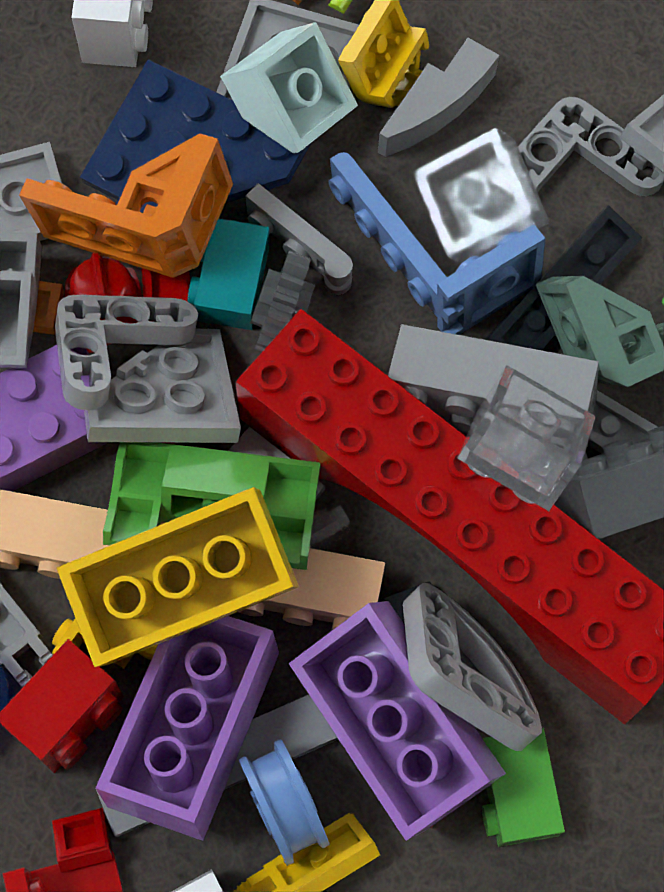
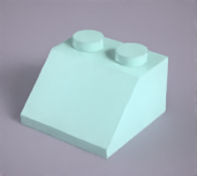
M316 22L278 33L220 76L242 118L292 153H298L358 106Z

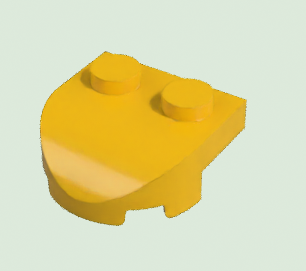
M375 0L370 9L365 13L352 38L343 48L338 59L355 96L361 101L372 105L388 108L399 106L422 73V70H419L421 50L429 49L426 29L409 25L399 0Z

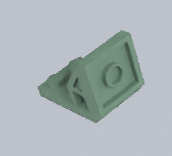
M584 276L551 277L536 284L564 355L599 361V383L629 387L664 371V323L655 325L650 311Z

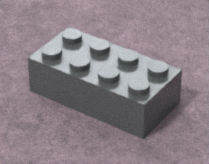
M664 426L648 431L649 439L634 444L632 439H623L603 446L604 454L588 458L587 454L583 453L559 460L558 469L544 473L552 504L598 539L663 518Z

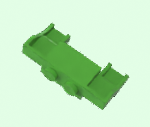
M120 442L115 461L109 507L103 529V545L115 544L159 526L160 522H169L255 487L263 495L291 568L307 570L320 463L159 442Z

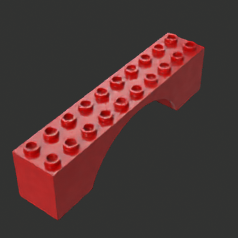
M300 309L237 379L236 389L239 416L242 421L290 459L319 462V479L337 483L362 495L403 521L434 544L476 580L511 615L533 642L546 663L624 725L648 703L664 682V590L304 310Z

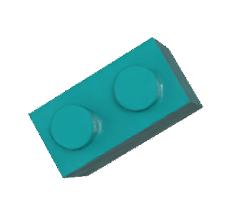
M218 219L200 261L203 262L200 277L193 276L189 287L188 302L194 305L198 312L197 321L253 330L254 324L250 322L260 295L270 247L269 227Z

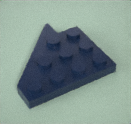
M147 60L80 178L84 184L116 199L117 205L133 170L192 137L203 134L219 140L233 181V186L225 202L228 203L246 197L258 183L266 190L289 184L311 143L300 152L292 153L244 120L233 100L155 62ZM151 201L146 202L142 205L140 212L143 213L147 204L155 207L158 204Z

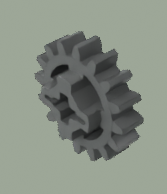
M289 251L281 272L269 268L250 322L261 327L254 350L262 352L300 309L307 312L315 287L314 284L304 281L311 258Z

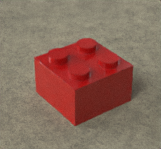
M67 639L0 711V724L55 774L61 766L68 770L79 761L88 748L83 742L97 727L104 731L117 719L123 710L118 703L124 696L115 680L101 667H94L92 660Z

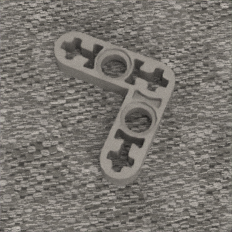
M567 97L554 105L500 166L495 176L494 192L496 197L508 206L517 207L525 205L573 151H576L627 190L638 196H649L659 191L664 182V172L647 159L636 154L631 146L619 138L624 131L622 127L586 101L578 97ZM576 113L580 116L578 124L572 123L569 127L563 124L565 115L570 117ZM595 125L596 128L590 134L588 141L583 140L585 131L589 132L591 126ZM603 138L612 139L619 145L620 152L615 156H604L597 151L595 143ZM545 143L555 150L556 157L547 162L539 161L534 158L530 149L535 144ZM629 151L632 152L631 162L627 161L625 168H621L619 165L624 162ZM525 164L530 171L524 178L523 189L516 187L513 191L506 188L508 182L506 177L515 180L522 173ZM647 166L654 170L652 178L646 177L642 181L636 177L638 169L643 170Z
M69 295L62 298L58 303L55 331L62 392L65 401L77 409L87 411L103 407L108 401L111 382L106 343L185 344L190 342L195 334L198 319L196 308L191 303L177 298ZM121 316L131 317L138 322L132 324L123 323L116 318ZM77 347L92 350L94 354L79 355L70 349ZM89 375L90 387L84 386L81 376Z

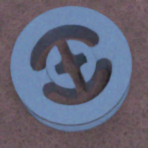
M282 739L274 742V751L256 760L250 761L246 756L238 759L252 790L250 793L269 835L273 836L286 866L294 863L293 854L315 843H318L322 849L330 845L313 799Z

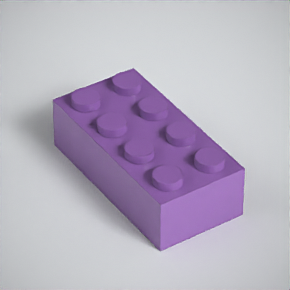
M57 345L29 358L26 368H9L0 373L1 490L14 491L109 443L88 442L84 410L77 409L65 401L62 392ZM77 347L70 349L79 355H89L86 348ZM89 375L81 376L84 386L90 387Z
M389 601L368 603L289 663L406 841L425 832L506 774L471 723L429 698L415 685L409 672L405 625Z
M227 616L158 644L95 788L108 808L190 837L204 840L279 655L273 630Z

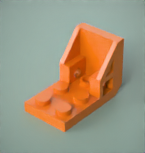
M198 134L133 170L117 205L111 199L100 194L91 193L87 197L74 193L66 185L54 180H46L45 183L26 178L19 196L43 237L89 252H100L102 256L174 278L199 266L233 186V181L219 140L214 137ZM151 201L158 204L156 207L147 204L143 213L140 212L142 205L146 202Z

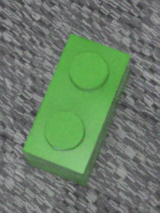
M542 728V733L522 751L510 749L493 737L483 738L506 773L487 787L490 804L482 805V815L487 836L496 835L498 847L559 837L563 834L565 830L544 728Z

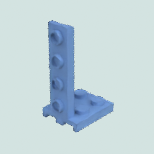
M344 152L330 158L332 179L329 180V186L332 193L341 204L348 202L355 212V220L361 231L368 238L372 236L376 238L382 246L381 253L388 266L394 272L401 270L408 279V288L416 302L420 306L427 304L436 315L437 327L441 332L460 335L527 293L542 277L545 237L534 224L520 233L514 231L507 234L498 242L496 248L481 257L472 256L458 267L455 273L446 277L354 159Z

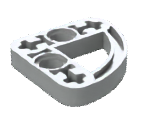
M422 583L403 602L410 676L415 685L429 698L515 751H522L542 733V725L533 698L520 674L496 641L465 609L431 584ZM459 648L481 674L461 662Z

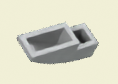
M467 38L444 72L428 63L380 132L378 153L387 157L407 149L435 134L457 118L479 97L494 78L499 55L474 40Z
M0 232V368L27 367L37 307L42 245L37 233Z

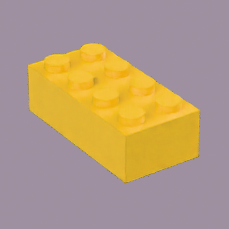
M255 487L56 567L94 667L109 665L299 587L263 495Z

